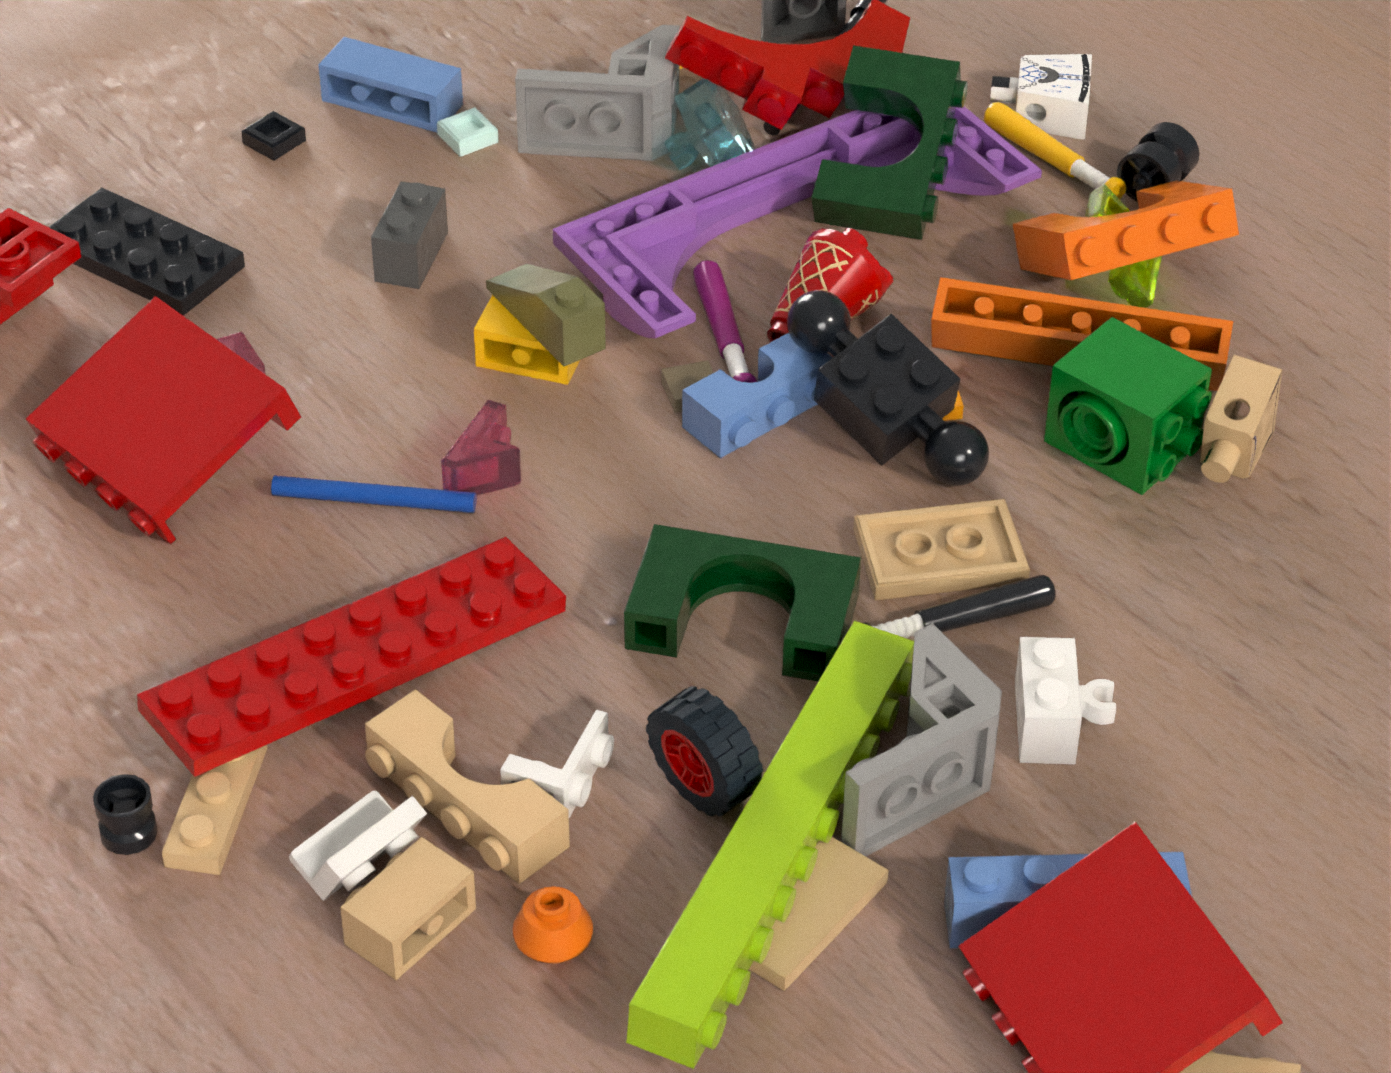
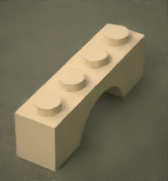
M416 689L365 723L367 742L365 756L372 770L382 778L388 777L402 788L408 799L413 796L422 808L425 807L442 821L446 830L454 838H463L478 850L484 861L496 871L502 870L520 884L570 847L568 809L532 780L526 779L504 785L483 784L463 777L450 766L455 758L453 718Z

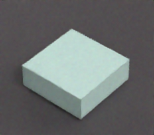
M476 108L437 122L438 135L460 157L499 142L498 129Z

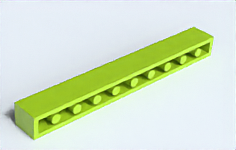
M857 621L853 622L629 1003L626 1043L692 1069L695 1068L706 1047L712 1050L716 1048L726 1025L727 1015L725 1012L730 1004L738 1006L746 993L751 975L750 971H748L753 961L761 964L767 956L773 939L774 930L771 928L776 920L785 922L790 914L796 896V889L793 888L796 881L807 882L812 874L818 855V849H815L818 840L828 843L833 836L839 818V811L837 809L841 803L844 804L846 772L851 770L858 762L867 758L872 759L876 756L880 743L878 735L881 730L890 732L899 710L900 701L898 699L901 695L909 697L914 641Z

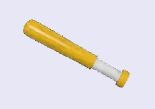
M995 102L986 109L984 113L986 125L1069 177H1077L1085 184L1100 192V197L1104 202L1113 205L1123 197L1126 184L1122 179L1107 177L1086 163L1084 157L1056 140L1001 102Z

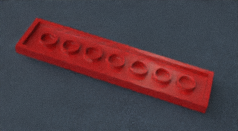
M504 537L138 693V711L191 774L196 777L565 612L566 595L507 537Z

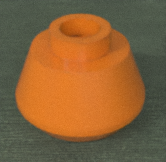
M556 886L544 887L530 894L513 923V938L519 950L529 958L543 963H562L575 958L588 947L593 936L592 919L578 897L570 890Z

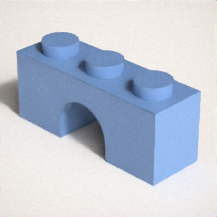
M787 333L759 348L758 382L746 383L737 381L720 369L683 389L682 428L719 458H722L818 405L814 401L817 372L821 366L833 357L828 353L816 354L801 349L792 340L790 334Z

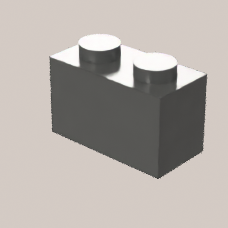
M400 182L371 236L375 282L420 289L448 234L445 188L428 186L417 182Z

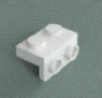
M371 791L296 847L290 853L289 860L323 901L343 886L348 892H351L376 871L372 864L387 853L392 858L397 853L404 852L419 838L414 829L427 813L413 796L393 810L379 792Z

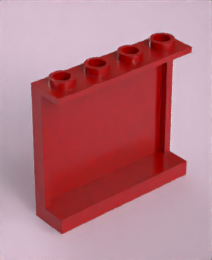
M155 296L25 419L37 435L32 441L33 444L49 461L54 463L60 458L65 462L63 465L65 470L80 485L86 487L90 482L97 487L95 492L111 509L116 512L121 507L129 512L127 514L129 520L143 534L149 537L155 532L172 544L176 538L165 521L270 419L288 431L301 418V415L283 386Z
M1136 822L958 945L971 965L962 971L964 977L982 1002L992 996L1000 1010L991 1017L1011 1046L1022 1041L1030 1053L1028 1057L1021 1061L1028 1073H1179L1251 1022L1262 1037L1283 1023L1268 997Z

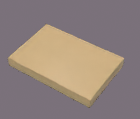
M1005 499L854 516L853 530L875 601L997 587L1029 578L1030 568Z
M834 837L828 843L818 840L815 849H818L817 860L810 878L807 882L796 881L793 887L796 889V896L788 918L785 922L778 920L774 922L771 928L774 930L773 939L766 958L761 964L753 961L749 970L783 991L798 978L888 881V869Z

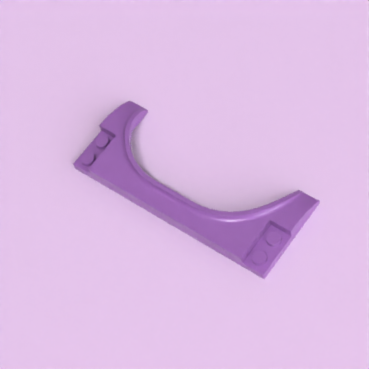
M966 107L956 108L953 117L958 119L954 146L946 145L944 157H948L946 180L944 185L936 184L935 190L968 195H997L1041 178L1042 170ZM854 110L553 229V244L603 293L605 311L611 317L640 336L658 338L696 322V313L673 290L681 269L689 258L703 245L735 227L812 197L822 159L870 167L892 165L909 156L916 149L922 137L914 126L901 118Z

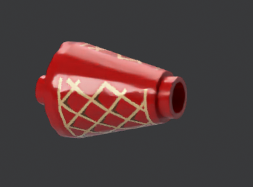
M822 228L814 231L807 238L770 321L771 327L767 331V337L770 342L789 333L787 316L790 307L798 297L809 291L824 290L837 295L847 306L851 321L882 299L888 288L892 285L893 277L867 250L868 242L861 233L852 228H846L842 233L837 230Z

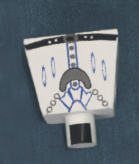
M1025 55L1021 57L1019 78L992 76L990 102L1016 104L1017 113L1048 134L1085 140L1092 55Z

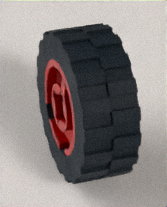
M690 686L649 714L646 733L649 736L648 743L650 749L653 750L658 766L665 773L669 783L677 789L678 794L689 801L698 811L702 810L706 812V815L712 817L714 815L720 817L753 794L762 779L763 772L758 749L753 744L746 727L738 720V716L719 697L713 696L704 688L697 689L696 686Z

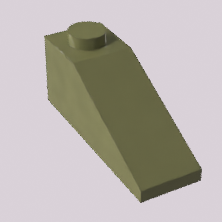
M525 264L486 280V288L564 367L606 349L605 303L579 277Z

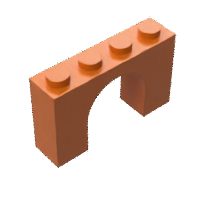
M1176 180L1136 191L1138 210L1098 217H1075L1051 213L1013 223L1020 269L1074 280L1239 235L1232 188Z

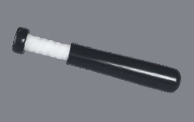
M1038 575L946 603L916 610L915 614L910 617H903L902 619L888 621L872 627L904 638L913 637L914 632L932 623L941 632L1049 606L1055 600L1056 590L1054 583L1048 576Z

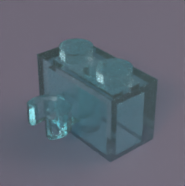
M702 78L674 97L687 131L672 135L664 144L671 152L669 155L670 159L679 170L691 165L698 154L712 167L756 149L738 106L724 88Z

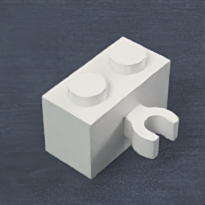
M1020 637L1015 676L1020 763L1075 764L1082 717L1100 725L1114 723L1116 703L1112 702L1114 682L1107 679H1096L1088 682L1086 685H1079L1075 638Z

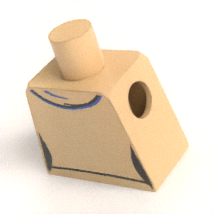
M1233 355L1204 422L1200 462L1202 463L1201 471L1205 477L1218 483L1227 482L1231 475L1242 479L1250 477L1275 429L1282 369ZM1243 402L1250 409L1247 417L1237 414Z

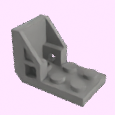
M660 25L612 52L608 74L517 69L515 86L518 153L652 161L671 152L679 105L680 66L665 59V55L680 26Z
M933 623L914 632L907 737L897 746L872 759L867 758L858 762L851 770L846 772L841 842L864 856L876 852L990 790L1002 690Z

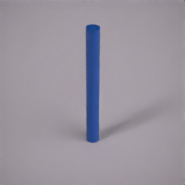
M276 475L273 476L271 485L272 496L475 513L477 495L474 492Z

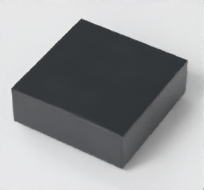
M272 111L241 131L244 145L273 161L306 141L304 127L275 111Z

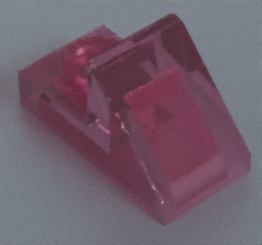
M487 400L442 459L443 490L474 492L476 495H482L520 484V450L515 445L510 444L511 429L507 427L505 404Z

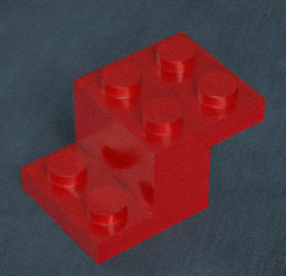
M10 208L0 213V325L54 285L53 278L81 258L78 241Z

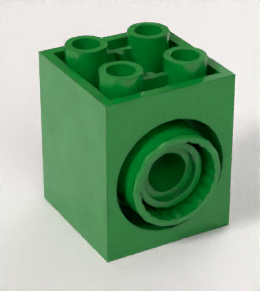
M1111 317L1053 365L1044 442L1143 495L1158 481H1165L1171 475L1175 466L1187 455L1193 456L1200 449L1203 439L1202 426L1204 414L1212 398V393L1209 391L1212 368Z

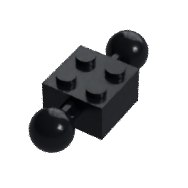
M814 290L804 293L794 301L787 316V327L792 340L807 352L816 354L829 352L834 356L818 369L814 401L881 466L915 439L919 438L925 443L924 459L930 473L940 482L952 486L969 484L981 476L989 460V447L983 433L967 422L950 421L946 423L942 419L954 410L960 378L892 314L888 315L860 338H857L849 331L851 324L849 310L837 295L824 290Z

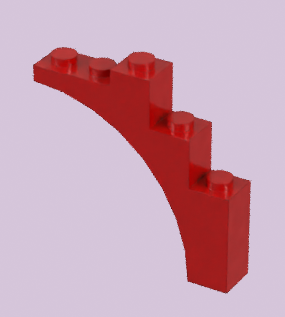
M871 0L855 26L833 39L811 44H776L751 40L721 31L686 16L667 49L665 59L744 98L743 111L782 130L799 103L830 119L844 97L843 81L853 45L902 53L911 17L878 0Z

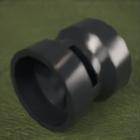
M121 774L104 780L96 788L93 795L96 817L99 819L98 826L102 844L107 850L121 855L136 854L147 849L155 841L158 833L155 814L152 811L153 803L150 786L144 779L136 775Z

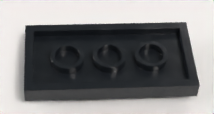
M100 188L49 226V228L79 242L81 258L74 262V265L150 301L156 296L183 316L245 267L242 251L104 188Z

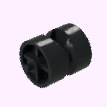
M1161 122L1154 125L1141 138L1138 145L1134 146L1118 164L1117 177L1125 182V193L1131 199L1138 202L1136 193L1138 190L1176 180H1184L1198 164L1200 155L1198 144L1190 132L1178 124Z

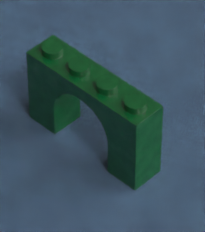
M853 45L843 81L845 108L901 118L914 126L922 138L916 149L909 156L892 165L870 167L822 159L812 194L814 222L922 240L926 223L934 224L939 197L935 196L934 192L936 184L944 185L946 180L948 157H944L946 145L954 146L958 119L953 117L956 108H963L965 105L968 82L961 80L959 61Z
M654 524L624 610L625 649L677 658L690 616L701 603L723 593L751 592L776 601L790 615L783 640L782 676L819 681L851 627L859 596L861 557Z

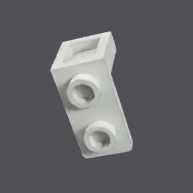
M600 710L595 711L563 769L549 766L541 761H532L509 754L500 769L501 785L530 779L564 805L569 811L570 818L576 806L583 807L591 791L592 777L597 768L606 767L611 758L614 736L608 734V713Z

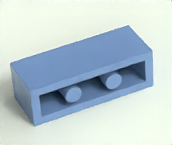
M343 37L318 64L322 101L436 133L437 122L455 115L463 105L461 68L347 37Z

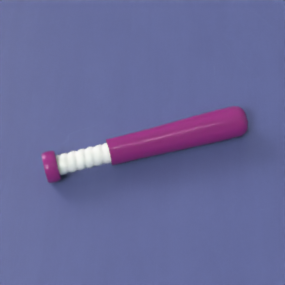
M702 261L694 268L693 278L714 334L720 356L726 361L730 377L740 382H758L756 377L749 373L746 360L744 359L743 353L745 349L736 323L721 268L714 261Z

